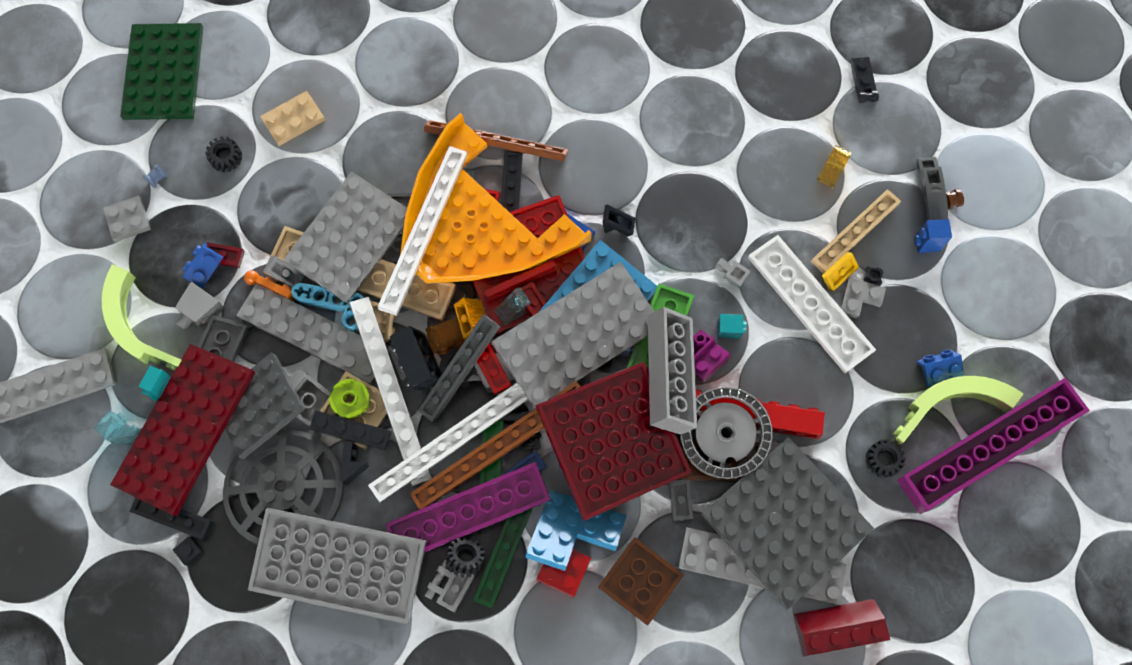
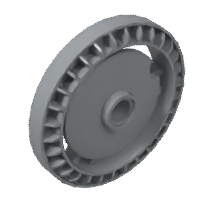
M732 387L714 388L700 394L696 398V414L700 417L697 422L696 439L700 449L709 459L708 462L705 461L696 451L690 430L680 434L681 445L689 461L699 471L720 479H733L747 475L762 464L768 455L772 443V425L763 405L751 394ZM716 399L738 401L748 407L756 419H753L744 408L736 404L719 403L712 406L709 402ZM705 405L707 410L702 413L699 409ZM755 423L759 424L760 430L756 431ZM722 428L730 430L731 436L729 438H724L721 435ZM756 435H760L757 450L746 463L734 468H724L728 457L739 461L747 456L755 444ZM713 460L720 462L719 467L712 465Z

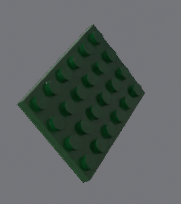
M201 23L132 24L120 114L123 120L194 119L203 34Z

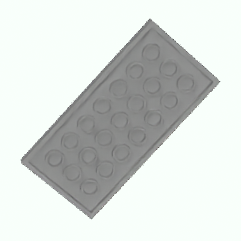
M619 262L496 338L491 343L535 409V405L549 400L575 381H579L648 336V315L655 311L626 268Z
M266 508L248 590L409 624L426 540Z

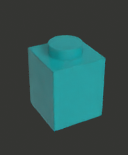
M720 314L718 318V338L741 339L743 333H746L747 328L746 321H743V315Z

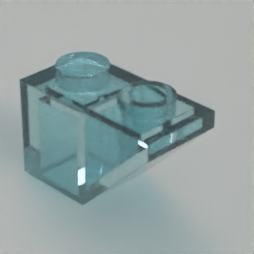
M111 410L94 427L101 436L114 445L134 443L141 431L134 424L130 426L127 423L129 419L121 412L116 414Z

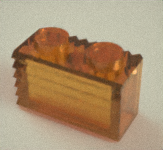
M458 318L425 329L434 354H445L454 347L459 349L465 342Z

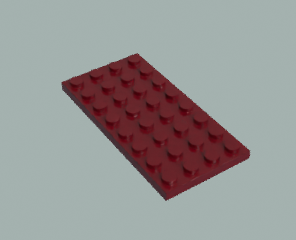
M192 344L187 348L179 367L175 369L110 484L176 517L256 373L252 369Z

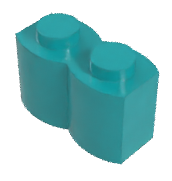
M150 365L138 387L142 389V394L157 402L171 376L163 370Z

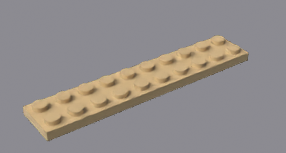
M284 226L271 256H276L283 260L304 232ZM380 259L357 291L381 299L396 264ZM415 274L401 307L443 321L456 290V284L450 282L425 283Z

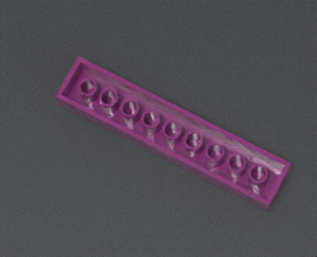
M1063 378L897 479V482L918 513L922 514L1090 410L1068 380Z

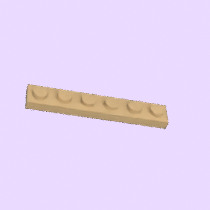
M887 189L811 260V263L824 274L901 203V200Z

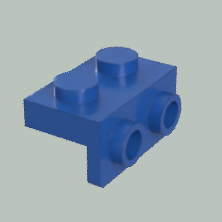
M206 243L202 247L199 245L192 253L195 256L193 261H187L182 269L185 272L182 277L189 282H193L201 289H203L223 258L220 254L206 247Z
M944 350L941 354L926 355L923 359L917 360V365L923 369L925 385L928 387L947 379L965 376L962 356L953 350Z

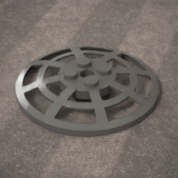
M279 430L273 435H279L278 446L268 448L256 456L251 453L245 458L249 464L242 473L239 486L229 487L232 471L240 459L238 455L231 462L224 479L223 504L231 524L247 540L258 545L259 538L251 535L247 530L253 522L262 526L263 519L258 516L266 507L287 511L296 506L303 512L301 515L322 519L314 511L321 500L323 488H336L332 506L324 519L332 521L336 516L343 498L344 484L340 481L341 466L333 451L316 436L299 430ZM287 435L304 437L313 441L317 446L307 453L298 447L286 445ZM286 451L297 453L303 457L295 466L285 462ZM322 451L328 455L333 465L336 480H323L321 468L314 459ZM277 452V463L266 467L259 461L263 457ZM310 463L315 471L317 480H305L301 470ZM254 467L261 473L257 484L246 485L247 477ZM282 481L285 482L286 489L278 492L276 490L277 484ZM317 488L311 505L307 506L302 501L306 489ZM245 493H257L260 502L253 510H251L247 503ZM239 494L241 505L248 515L241 525L236 521L231 511L228 495Z

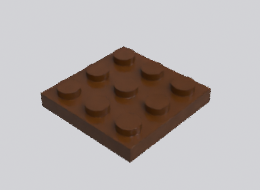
M634 537L598 588L648 626L684 574Z

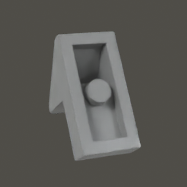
M276 256L270 257L263 273L273 278L277 282L276 284L281 286L285 284L290 288H293L295 284L301 283L305 276Z

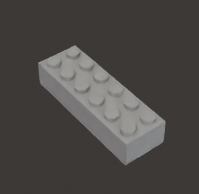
M662 307L648 315L650 425L673 433L683 434L697 428L693 318Z

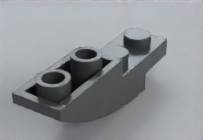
M936 157L918 158L917 168L923 189L922 199L927 220H947L948 206L942 168L938 166Z

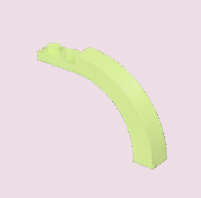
M112 264L102 290V312L110 334L124 350L145 364L152 361L158 365L162 362L167 364L166 368L175 371L179 367L181 359L142 343L131 330L127 318L126 305L130 288L136 277L129 271Z
M962 376L944 380L927 389L910 404L908 408L911 412L904 419L907 422L904 426L900 425L893 433L896 436L893 441L897 442L895 444L897 446L904 443L930 408L944 400L963 397L979 399L1007 413L1015 407L1023 393L1004 382L987 377Z

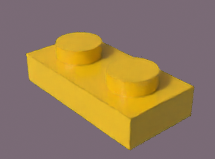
M847 252L822 275L829 290L835 291L859 268L853 253Z

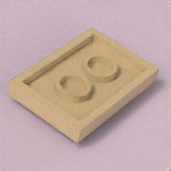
M307 91L260 116L278 146L325 121L323 114Z

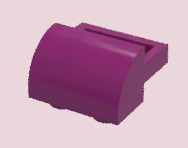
M700 329L693 336L695 377L705 383L731 358V355L716 344L714 338Z

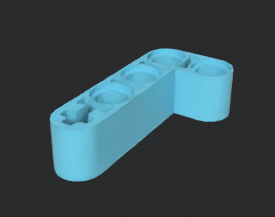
M298 283L293 286L292 296L300 305L342 312V322L346 329L354 333L359 332L356 323L353 325L348 323L350 320L355 319L350 302L363 299L361 294L355 293L348 304L343 300L336 304L335 301L339 298L321 286ZM324 295L323 299L317 300L318 296Z

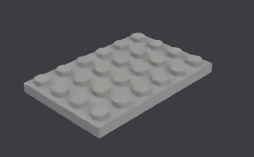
M351 171L283 260L348 304L403 230L407 207Z

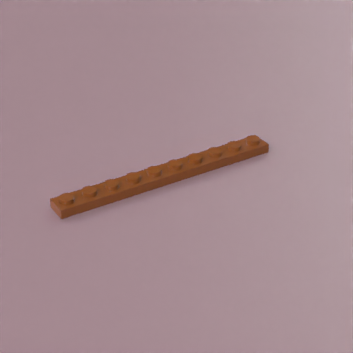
M575 381L552 398L577 389L580 385ZM535 408L411 492L410 495L419 510L432 505L544 429L537 409Z

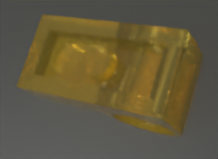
M835 145L817 180L833 188L852 153Z

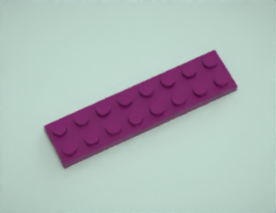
M534 462L385 525L388 533L426 540L425 553L457 538L464 537L551 501L537 463Z

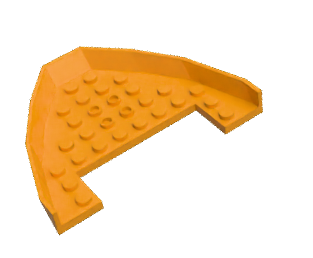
M460 113L446 125L418 171L405 214L401 253L449 146L466 151L467 157L416 271V274L425 283L474 281L537 267L591 242V231L588 230L585 233L564 214L539 238H536L463 170L469 162L487 148V143L464 123L463 115Z

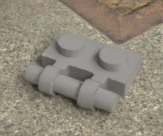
M445 559L442 565L438 566L437 574L432 583L429 582L425 597L432 600L434 594L438 593L440 596L436 603L455 613L475 575L472 574L468 578L467 574H465L464 578L460 577V573L457 576L454 575V571L450 572L448 570L449 566H446ZM444 576H446L449 580L444 589H442L439 585Z

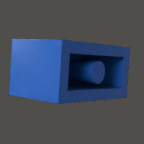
M949 219L928 220L914 236V245L917 246L918 253L940 252L952 238Z

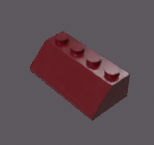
M874 599L793 614L803 657L891 640L885 618Z

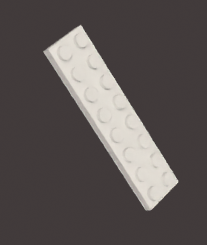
M779 235L748 256L752 264L844 373H847L876 351Z

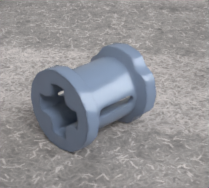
M157 164L154 165L155 168L147 175L144 174L142 176L154 188L157 187L156 184L164 177H168V174Z

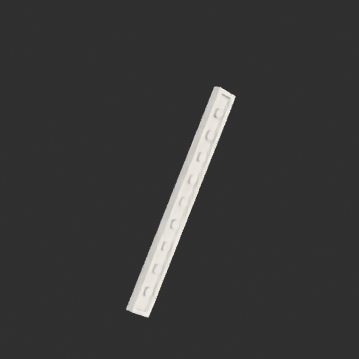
M449 146L379 302L378 310L398 315L466 160V151Z
M369 297L350 302V306L404 461L419 451L421 447ZM429 470L411 481L412 487L429 481L431 479Z
M518 383L514 384L368 486L378 501L382 502L526 402L528 398Z

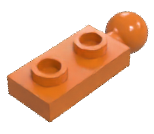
M253 270L245 273L244 281L248 285H255L257 283L293 302L295 301L291 293L292 288L285 284L280 286L271 277L267 276L264 278Z

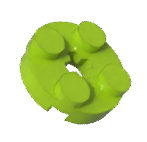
M345 379L333 387L334 390L330 394L329 403L332 410L340 417L353 419L361 416L368 410L370 394L363 383L354 379ZM349 394L352 397L355 396V399H353V402L350 404L349 402L345 403L347 395Z

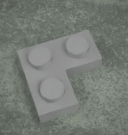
M849 277L840 308L847 316L858 319L862 303L881 307L886 288Z

